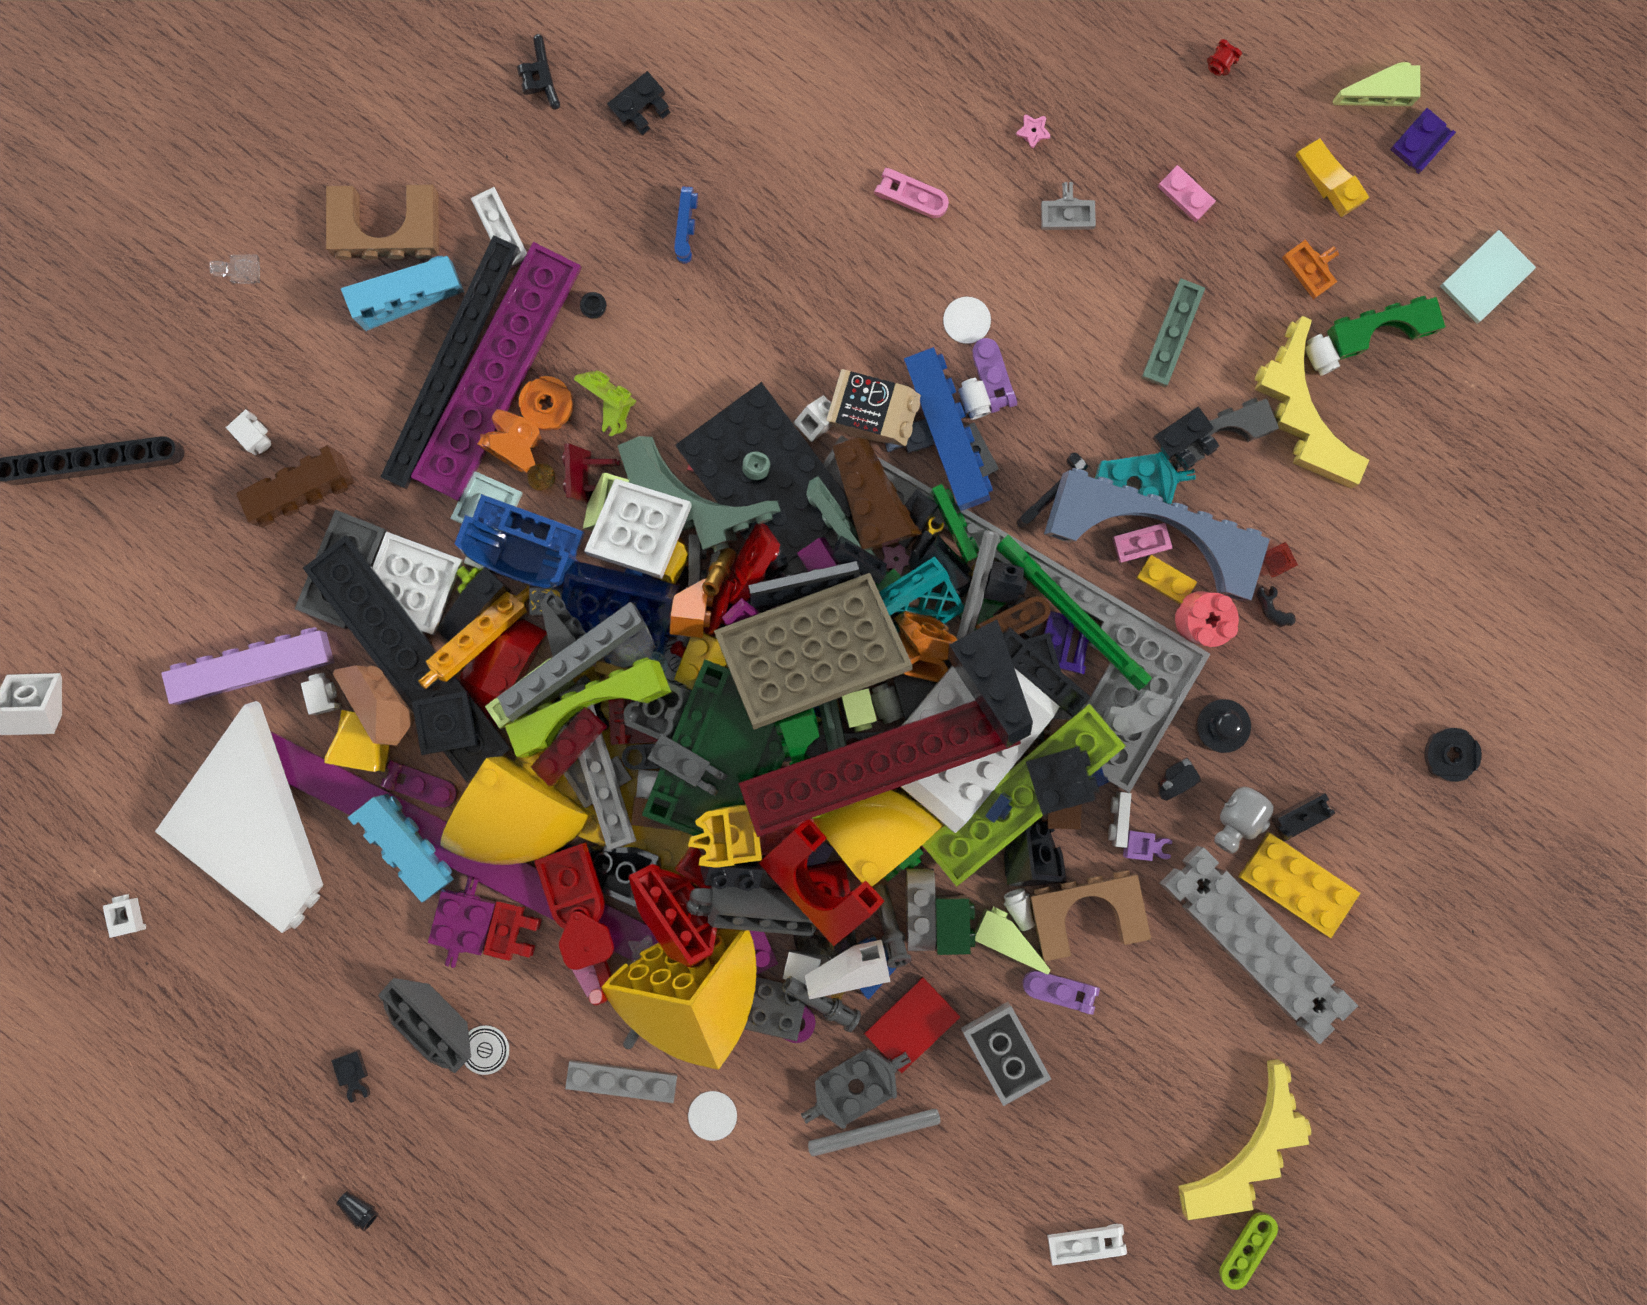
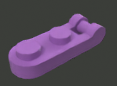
M989 338L980 339L973 347L972 356L979 379L984 382L991 403L989 407L991 413L1000 411L999 408L1008 406L1010 408L1017 406V399L997 343ZM1003 390L1004 396L996 398L994 392Z
M1039 970L1029 971L1024 976L1022 983L1024 991L1035 999L1091 1015L1094 1014L1095 1006H1093L1095 996H1098L1100 988L1051 973L1047 975ZM1077 991L1085 992L1083 1002L1075 1000Z

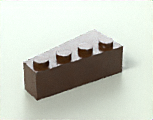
M856 437L832 446L862 549L875 550L922 534L912 521L909 511L897 495L896 488L889 481L881 462L867 439Z
M326 445L320 449L321 455L313 457L307 455L299 460L300 466L285 467L277 471L275 479L264 478L237 492L236 495L248 523L265 527L274 523V518L281 515L290 516L297 513L301 506L306 504L315 505L324 500L323 497L333 493L336 495L349 489L348 486L353 484L354 480L343 455L329 445Z

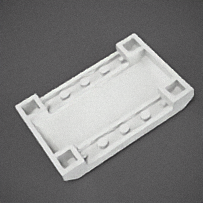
M953 665L903 725L975 700ZM1017 669L1015 671L1033 720L1031 735L1020 740L1021 744L901 786L905 792L954 833L967 823L1052 720L1060 707Z

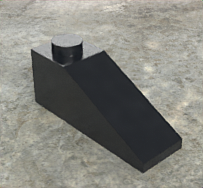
M484 567L462 591L439 624L437 631L449 642L505 592L510 593L512 590L492 571Z

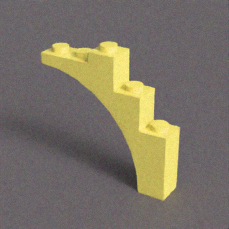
M1301 316L1295 323H1290L1285 333V337L1288 340L1285 347L1281 346L1279 348L1275 361L1271 360L1265 367L1260 366L1254 379L1258 382L1255 390L1284 402L1279 403L1274 413L1279 429L1303 439H1299L1294 447L1293 454L1296 456L1293 464L1353 488L1360 484L1369 459L1352 451L1337 439L1321 420L1311 401L1305 380L1304 352L1312 320Z
M1280 1060L1267 1061L1268 1090L1266 1104L1259 1125L1247 1145L1232 1161L1219 1171L1199 1181L1178 1186L1182 1213L1188 1220L1253 1210L1252 1201H1255L1256 1197L1254 1187L1249 1182L1281 1177L1280 1168H1283V1159L1280 1151H1277V1149L1309 1145L1308 1136L1311 1135L1310 1123L1299 1112L1292 1111L1296 1109V1103L1293 1094L1289 1093L1288 1083L1291 1082V1073L1289 1067L1285 1066Z

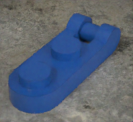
M686 186L681 188L674 246L676 258L682 264H687L692 259V252L688 243L689 235H694L695 219H691L692 209H697L698 193H694L693 187Z

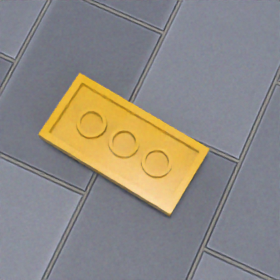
M1267 832L1238 876L1328 938H1332L1360 895L1358 891L1269 832Z

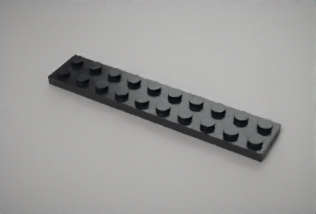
M345 535L303 567L313 583L412 712V701L467 691L456 675L447 682L437 679L427 689H424L419 684L418 680L430 671L426 661L437 651L349 536ZM469 692L478 745L444 751L466 782H470L474 778L486 758L504 756L512 749Z

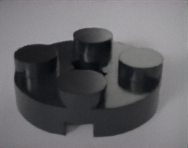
M1445 728L1430 735L1425 746L1424 758L1428 771L1432 775L1444 781L1459 782L1469 778L1468 776L1478 769L1482 759V752L1477 740H1474L1466 730L1461 728ZM1451 747H1454V752H1459V758H1454V762H1451L1450 758L1447 757V752L1450 751Z

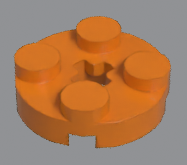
M542 376L539 379L528 382L523 387L519 396V407L523 417L537 426L539 430H557L568 421L572 414L573 397L561 380L552 376ZM551 397L550 402L553 403V406L542 410L543 406L539 404V401Z

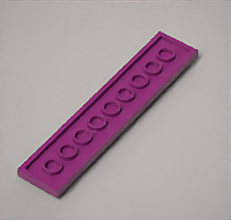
M535 242L532 243L421 455L411 478L456 501H460L474 472L477 471L486 453L484 449L477 445L480 440V434L497 432L492 421L493 413L498 409L508 411L582 269L581 265Z

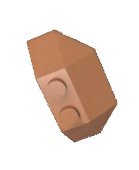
M355 665L336 669L333 675L371 741L375 744L398 745L415 722V717L412 710L383 672L375 666Z

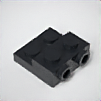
M1080 745L1026 761L1042 815L1094 801L1097 799L1095 794L1100 793L1095 776L1091 778L1089 776L1087 767L1091 766L1088 752L1087 750L1082 751Z
M699 848L701 856L705 855L706 851ZM760 861L737 863L733 866L717 868L701 866L700 869L704 884L717 889H724L726 887H737L744 891H750L754 888L759 889L763 874V867L759 864Z

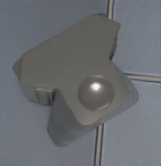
M667 680L671 693L649 703L632 700L624 709L623 723L656 739H659L661 734L672 739L692 690Z

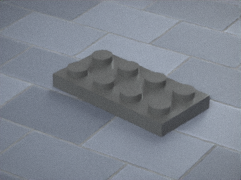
M335 510L316 557L347 535L373 567L387 530ZM308 576L295 610L347 629L346 624Z

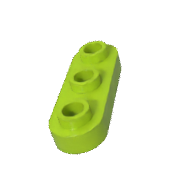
M1258 1212L1249 1219L1222 1263L1219 1275L1228 1288L1238 1290L1248 1283L1278 1233V1225L1275 1219L1268 1213ZM1260 1222L1266 1223V1226L1263 1230H1258V1224ZM1250 1245L1251 1251L1243 1253L1244 1247ZM1231 1269H1237V1274L1233 1277H1230L1229 1271Z

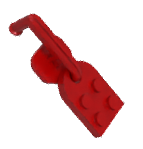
M756 523L730 568L731 574L722 583L719 592L713 597L712 607H707L706 611H711L710 627H704L706 634L716 637L714 630L720 629L723 624L727 625L722 617L727 612L728 603L732 605V608L741 598L747 601L750 597L748 585L763 581L766 574L765 570L770 562L774 561L778 556L780 544L767 525ZM677 641L672 645L670 653L682 658L686 647L682 641Z
M582 843L537 859L534 862L552 917L564 929L559 940V949L563 961L572 970H579L591 965L594 966L601 990L593 989L589 994V1002L592 1005H599L608 1002L602 986L612 976L607 960L613 954L614 945L608 927L599 922L604 911V897L587 844Z

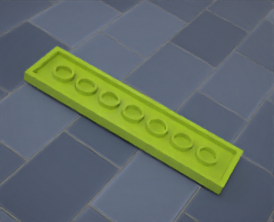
M1091 704L1087 705L1013 767L967 823L956 833L944 825L923 844V847L956 887L1043 816L1026 761L1080 745L1082 751L1087 750L1091 766H1088L1087 769L1089 776H1091L1126 747ZM1005 792L1013 798L1009 803L1013 808L1004 820L999 818L993 823L985 815L1001 793Z

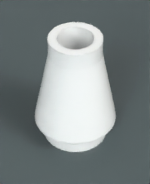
M1023 888L1005 894L1004 905L1017 923L1020 931L1033 928L1035 923L1033 921L1029 894L1025 893Z

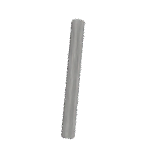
M984 531L957 634L958 640L975 631V625H977L1000 537L999 533L995 531Z
M931 1109L810 1140L808 1142V1149L810 1155L814 1157L938 1125L941 1120L938 1110Z

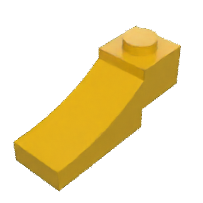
M1321 138L1296 153V157L1323 199L1329 198L1340 217L1361 206L1369 198L1355 175L1352 176L1342 167Z

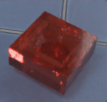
M1286 542L1266 551L1263 560L1271 578L1298 566Z

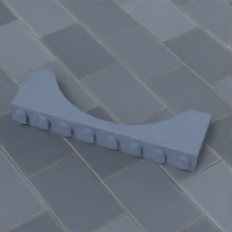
M1073 468L1072 471L1069 470L1062 474L1044 535L1070 543L1076 541L1092 526L1108 518L1137 515L1157 519L1181 531L1199 548L1211 568L1217 593L1241 602L1252 600L1270 541L1269 538L1261 536V531L1252 528H1246V530L1237 528V523L1229 520H1222L1221 522L1212 519L1213 515L1206 512L1197 511V514L1188 511V506L1180 503H1172V505L1164 503L1163 498L1157 495L1148 494L1144 496L1138 494V489L1123 485L1121 488L1115 486L1112 480L1104 477H1098L1097 479L1089 477L1088 472L1082 469Z

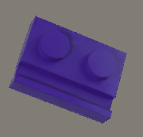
M1426 108L1390 150L1409 167L1415 168L1417 170L1416 173L1419 174L1456 132L1454 130L1451 131L1446 127L1447 124L1430 109Z

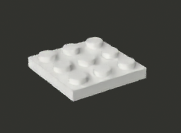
M615 478L584 551L589 556L662 579L692 507L691 502Z
M386 532L373 564V569L419 629L435 635L458 575L456 572L461 568L464 560Z

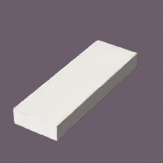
M495 187L472 197L471 201L490 239L494 235L519 247L511 268L522 264L527 252Z

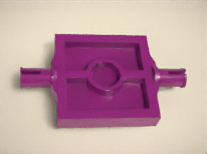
M473 876L467 877L464 891L441 890L428 943L442 946L448 950L444 963L447 967H449L451 957H453L451 968L456 967L459 953L467 952L480 956L482 954L495 901L483 899L475 894L479 881L477 877L474 878L472 887L470 886Z

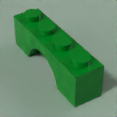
M1420 296L1410 300L1411 304L1401 306V303H1395L1385 307V311L1376 313L1375 310H1369L1359 314L1360 318L1350 320V317L1338 319L1327 330V334L1340 360L1360 355L1369 349L1372 333L1380 327L1390 326L1398 328L1411 340L1437 334L1446 327L1437 297L1427 299L1426 296Z
M813 708L774 722L778 736L783 735L785 739L782 741L784 754L786 757L791 756L792 762H789V765L811 758L805 751L810 743L820 737Z

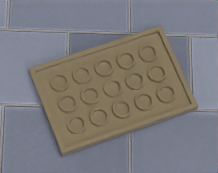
M870 573L714 630L753 730L912 670V663Z

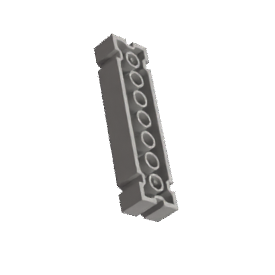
M1196 846L1182 860L1186 866L1182 870L1174 868L1159 884L1174 899L1178 901L1184 899L1186 903L1182 908L1287 1016L1294 1020L1300 1018L1296 1025L1311 1040L1321 1044L1335 1030L1331 1023L1336 1018L1344 1021L1358 1005L1344 990L1335 986L1331 988L1335 981L1228 871L1222 869L1217 871L1215 869L1219 862L1204 847ZM1198 880L1204 881L1203 890L1197 889L1199 887L1196 883ZM1316 998L1318 999V1005L1314 1008L1315 1004L1312 1001Z

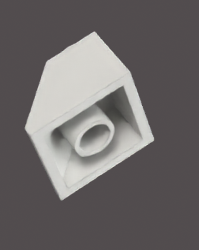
M61 674L6 675L0 688V735L54 734L62 716Z

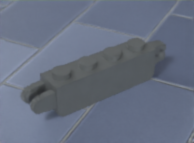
M712 886L711 889L695 888V890L691 891L689 897L691 899L686 905L688 913L706 916L708 923L713 928L805 936L812 935L817 928L791 898L779 888H754L750 891H744L737 887H726L724 889H717Z

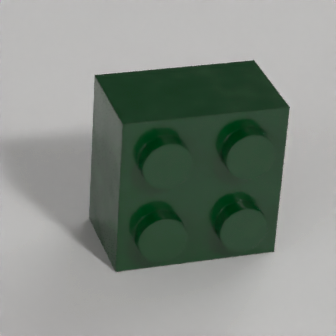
M965 894L935 895L936 954H971L970 947H975V931L970 928V920L975 919L974 903L969 901Z

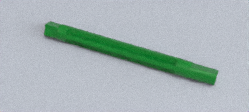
M1009 534L997 545L996 549L1012 565L1023 567V576L1138 691L1148 684L1152 677Z

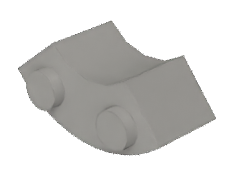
M1144 690L1140 692L1134 702L1126 707H1106L1103 719L1117 736L1139 733L1157 723L1167 712L1173 699Z

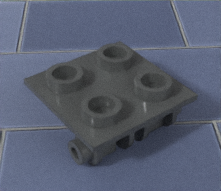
M756 977L753 1003L744 1030L797 1041L805 1003L782 992L784 983Z

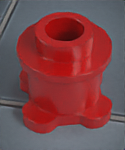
M1221 39L1214 55H1210L1207 58L1208 69L1216 76L1228 75L1232 64H1237L1242 55V51L1239 48L1232 46L1227 40Z

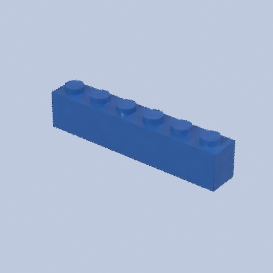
M932 347L904 358L914 388L921 395V407L960 511L990 501L988 492L993 491L988 475L982 477L979 468L984 466L979 451L973 453L970 443L975 440L970 427L964 428L961 418L966 417L960 402L955 403L952 394L957 392L952 379L945 378L943 370L947 369L943 354L937 355L935 348Z

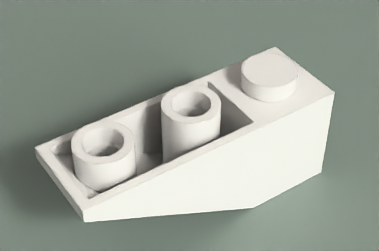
M882 940L854 945L806 974L805 980L809 999L890 982Z

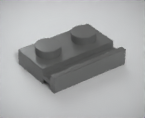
M689 535V587L707 578V570H702V559H707V549H702L698 535Z

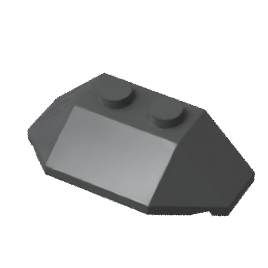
M393 978L378 995L379 999L384 1004L385 1012L391 1024L430 1063L456 1073L471 1058L468 1023L430 984Z

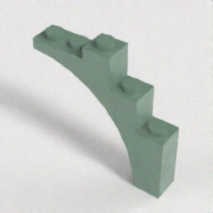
M639 436L618 445L629 483L691 502L692 507L682 531L695 527L703 550L713 549L714 553L730 548L729 543L737 540L735 533L749 529L748 524L755 521L757 524L768 522L773 519V514L780 512L777 501H764L750 506L733 507L720 505L702 498L688 489L670 471L660 456L653 437Z

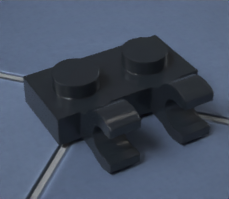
M648 71L607 103L608 108L624 127L631 122L642 136L650 130L649 123L641 115L646 109L652 106L662 119L671 113L668 109V104L661 98L665 95L664 89Z
M1199 406L1153 437V440L1165 457L1169 460L1175 456L1185 471L1193 467L1194 463L1197 462L1195 456L1186 449L1197 441L1207 456L1217 451V448L1220 447L1215 438L1208 434L1214 427Z

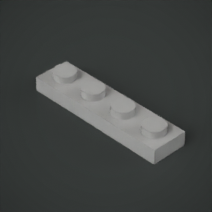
M570 1060L565 1089L674 1103L678 1074Z

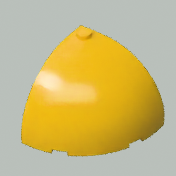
M507 756L486 758L454 808L443 831L441 846L458 856L480 863L493 865L526 863L552 854L567 845L588 826L595 815L552 786H548L543 780Z
M901 787L820 815V818H811L860 882L863 883L866 880L871 886L875 885L908 858L944 825Z
M717 928L713 954L690 967L668 957L661 945L657 943L639 953L641 958L630 966L625 963L602 986L603 992L618 1015L647 1042L682 1061L719 1070L737 1044L751 1011L756 985V955L753 939L748 930Z

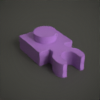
M1128 830L1127 848L1124 847L1123 857L1152 861L1154 853L1158 858L1169 859L1171 855L1163 853L1161 848L1164 844H1172V840L1167 838L1155 840V834Z

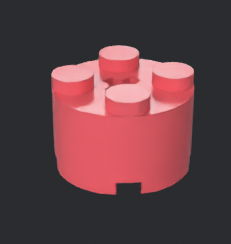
M1193 592L1187 595L1182 600L1180 608H1177L1175 614L1176 628L1183 638L1194 644L1217 647L1225 644L1237 635L1238 611L1232 599L1228 596L1214 592Z

